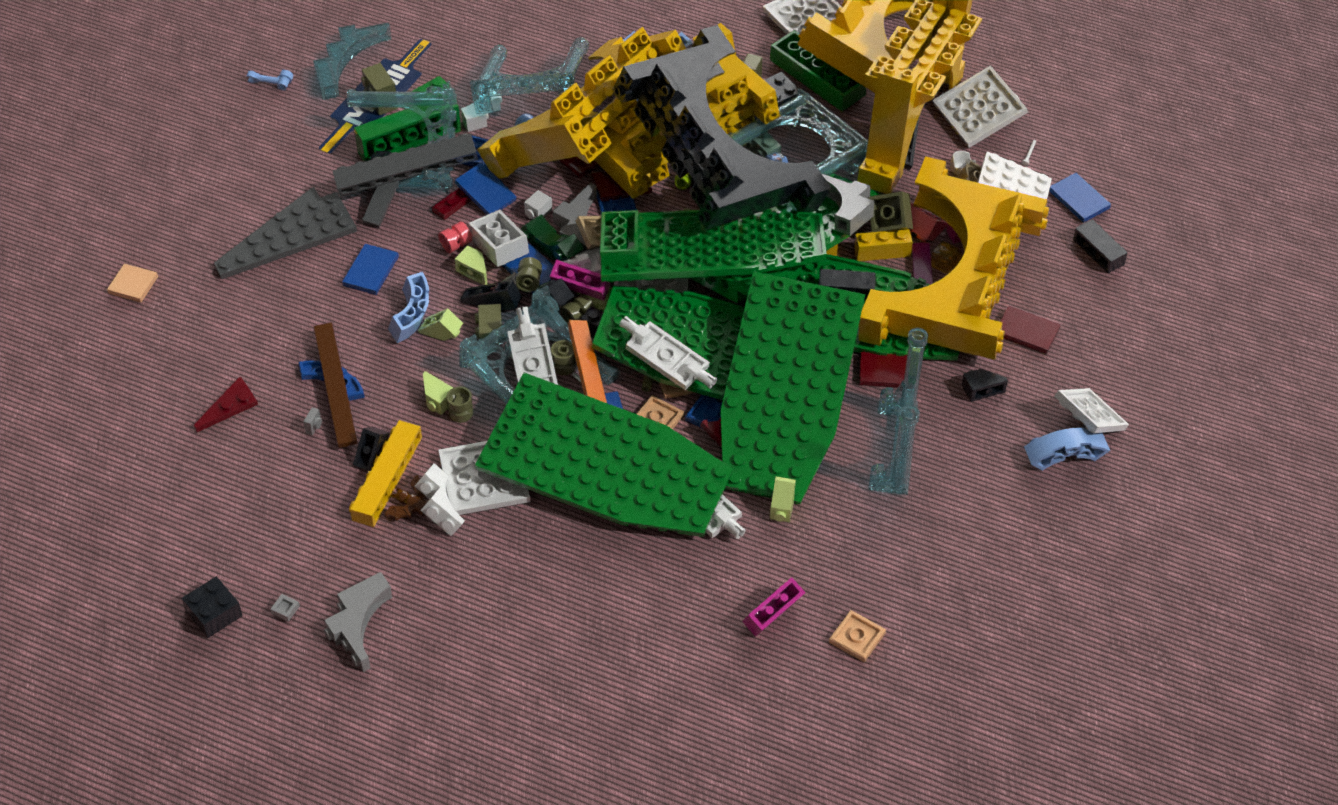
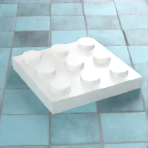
M1090 388L1058 390L1054 396L1059 400V404L1073 413L1072 416L1084 423L1086 429L1091 433L1124 431L1129 425Z

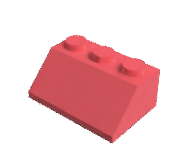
M910 202L913 229L910 230V234L911 232L916 233V237L924 242L926 240L933 241L947 227V222L922 208L913 206L914 204Z

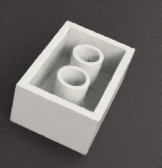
M497 210L469 223L472 241L497 267L529 253L527 236L501 210Z

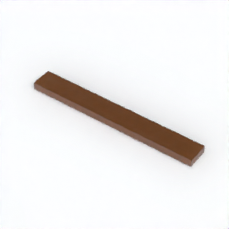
M329 322L314 326L338 446L342 448L358 444L333 324Z

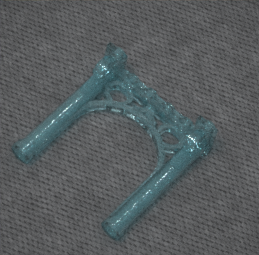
M582 37L576 38L563 64L547 71L525 75L500 73L499 70L507 57V50L502 45H495L491 49L490 57L478 79L470 81L476 114L493 113L491 101L493 96L558 91V95H561L575 83V75L584 55L588 52L589 42Z
M446 81V84H443V88L437 86L427 87L426 92L356 91V89H348L347 91L348 107H397L413 110L426 123L428 143L433 144L446 138H455L453 121H456L454 105H457V94H455V89L452 88L450 81ZM417 106H430V107H428L427 110H426L425 113H424V112H423L419 107H417ZM435 110L440 111L441 119L438 122L433 123L428 119L431 112ZM443 126V136H439L435 129ZM442 166V168H438V171H423L419 176L401 180L397 189L442 190V192L449 194L450 188L453 187V178L450 177V171L454 170V166L449 168Z
M801 88L798 89L795 98L778 107L780 117L765 125L758 118L736 132L728 134L735 142L743 146L779 125L786 124L790 128L796 125L808 127L819 133L830 147L829 156L823 162L816 165L821 174L827 176L840 169H844L850 175L856 173L866 158L868 140ZM840 140L846 143L847 145H839L836 144L835 141Z
M546 285L541 289H537L532 294V305L528 308L530 322L533 324L545 323L546 330L547 326H549L554 332H547L548 340H567L572 342L568 325L557 312L559 311V306L550 296L549 287ZM518 315L513 319L507 320L500 328L491 331L484 339L477 341V336L474 334L469 338H465L460 343L459 366L461 368L468 367L506 405L515 390L508 383L504 375L505 363L512 354L507 331L518 328ZM505 341H507V344L505 345V351H504L503 347H501V346H499V345H501L502 343H504ZM594 349L600 377L607 385H610L617 380L620 370L608 363ZM497 352L501 355V359L491 361L487 359V356ZM499 367V376L491 368Z
M913 328L908 333L909 347L904 380H902L894 395V389L891 387L884 388L880 392L878 413L897 416L892 460L885 471L884 464H875L871 467L868 490L908 495L915 428L920 416L917 408L918 401L916 400L924 348L928 341V333L922 328Z

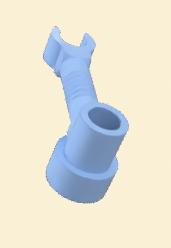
M282 70L278 77L260 75L254 71H248L246 75L249 77L248 82L250 83L266 82L277 84L280 90H286L288 84L293 79V74L288 70Z

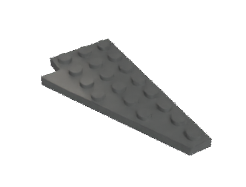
M312 187L215 261L214 265L222 280L357 232V227L337 192L319 197L315 188Z

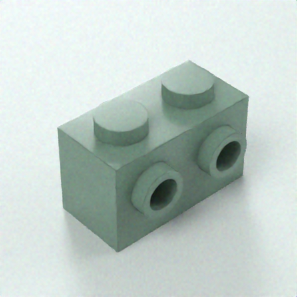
M762 126L747 132L746 147L752 153L761 157L775 152L781 153V145Z

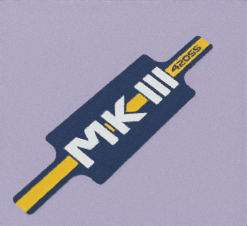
M419 39L400 60L392 61L384 58L380 62L395 83L397 101L422 75L421 72L414 69L413 65L432 45L431 42ZM362 82L330 115L331 118L338 121L339 125L319 146L320 150L332 153L354 131V127L382 118L385 115H379L376 110L372 109L370 101L365 99Z

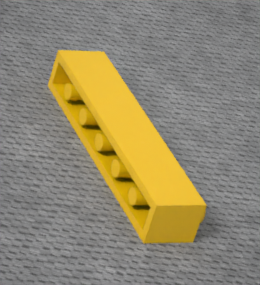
M399 420L397 425L391 429L388 441L384 442L380 456L375 458L374 466L371 471H368L364 485L359 487L355 501H352L349 506L352 521L371 527L376 525L422 439L420 426Z

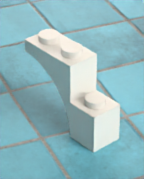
M489 76L482 77L483 92L474 103L461 108L462 122L467 132L487 127L488 113L501 110L500 92L497 93L494 81L491 82Z
M433 464L415 485L419 491L429 498L421 511L452 536L465 520L455 511L448 499L446 481L449 475L436 464Z

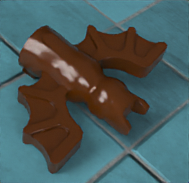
M418 475L410 482L411 488L416 492L415 494H409L400 488L396 489V494H391L392 498L400 503H404L405 506L391 505L385 512L386 518L392 517L396 521L402 517L411 519V515L415 511L421 516H425L421 509L428 501L424 500L427 496L415 487L420 480Z

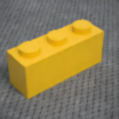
M909 229L857 233L854 250L857 261L911 257L913 242Z

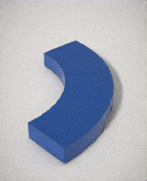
M321 361L299 362L302 380L317 379L325 381ZM342 367L349 401L365 398L359 381Z

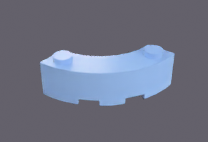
M423 272L406 277L402 291L405 294L407 306L400 313L392 316L388 327L396 343L414 334L424 318L429 303V286Z
M1069 428L1055 431L1040 438H1034L1029 444L1024 446L1031 465L1042 471L1064 461L1067 456L1076 455L1077 458L1096 461L1110 451L1103 433H1091L1086 428Z

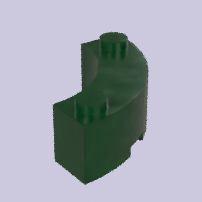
M542 214L520 229L527 236V241L544 256L554 261H566L584 249L575 234L558 235L556 229L547 222Z

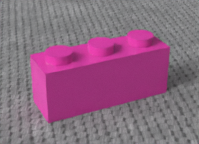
M556 260L550 274L551 280L555 279L557 281L562 278L571 291L603 301L611 285L607 281L601 282L600 273Z
M791 577L742 622L756 637L806 592Z

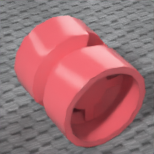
M462 221L452 225L451 229L447 228L438 234L442 247L448 253H452L458 250L460 246H465L472 242L471 232Z

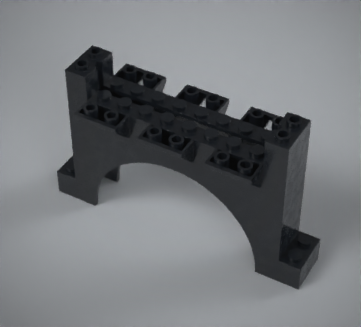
M718 25L701 29L692 47L689 49L623 66L612 89L615 96L618 97L621 103L638 99L633 110L643 123L645 129L651 137L659 132L663 133L667 139L661 150L663 156L679 178L689 173L695 181L689 193L700 208L697 217L706 230L792 202L799 212L818 210L832 188L812 160L801 163H785L761 157L735 142L714 118L707 101L706 83L725 73L718 62L736 52Z

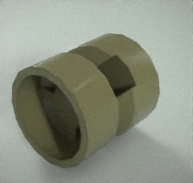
M526 257L520 260L516 276V285L520 290L532 292L538 289L542 272V264L539 260L533 257Z
M579 294L572 299V302H568L560 308V314L566 324L569 320H581V317L591 306L594 307V304L585 294Z
M567 340L556 341L551 347L555 373L558 375H569L576 369V358L572 342Z
M465 387L452 388L447 393L449 417L455 422H466L473 416L471 392Z

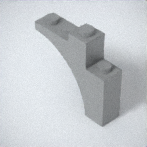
M822 174L832 188L827 197L832 199L840 208L835 214V231L850 236L874 216V200L868 199L870 197V185L858 181L848 183Z
M592 183L583 188L580 194L571 200L570 204L563 201L553 210L554 224L561 228L559 235L575 234L584 247L580 252L591 250L587 249L575 220L578 216H587L590 206L597 198L596 185Z
M381 572L338 593L339 602L336 605L340 612L324 620L326 625L324 633L328 640L332 639L336 646L342 643L345 651L351 652V659L356 667L360 666L363 672L371 668L369 657L363 646L367 624L376 610L392 598L391 586Z

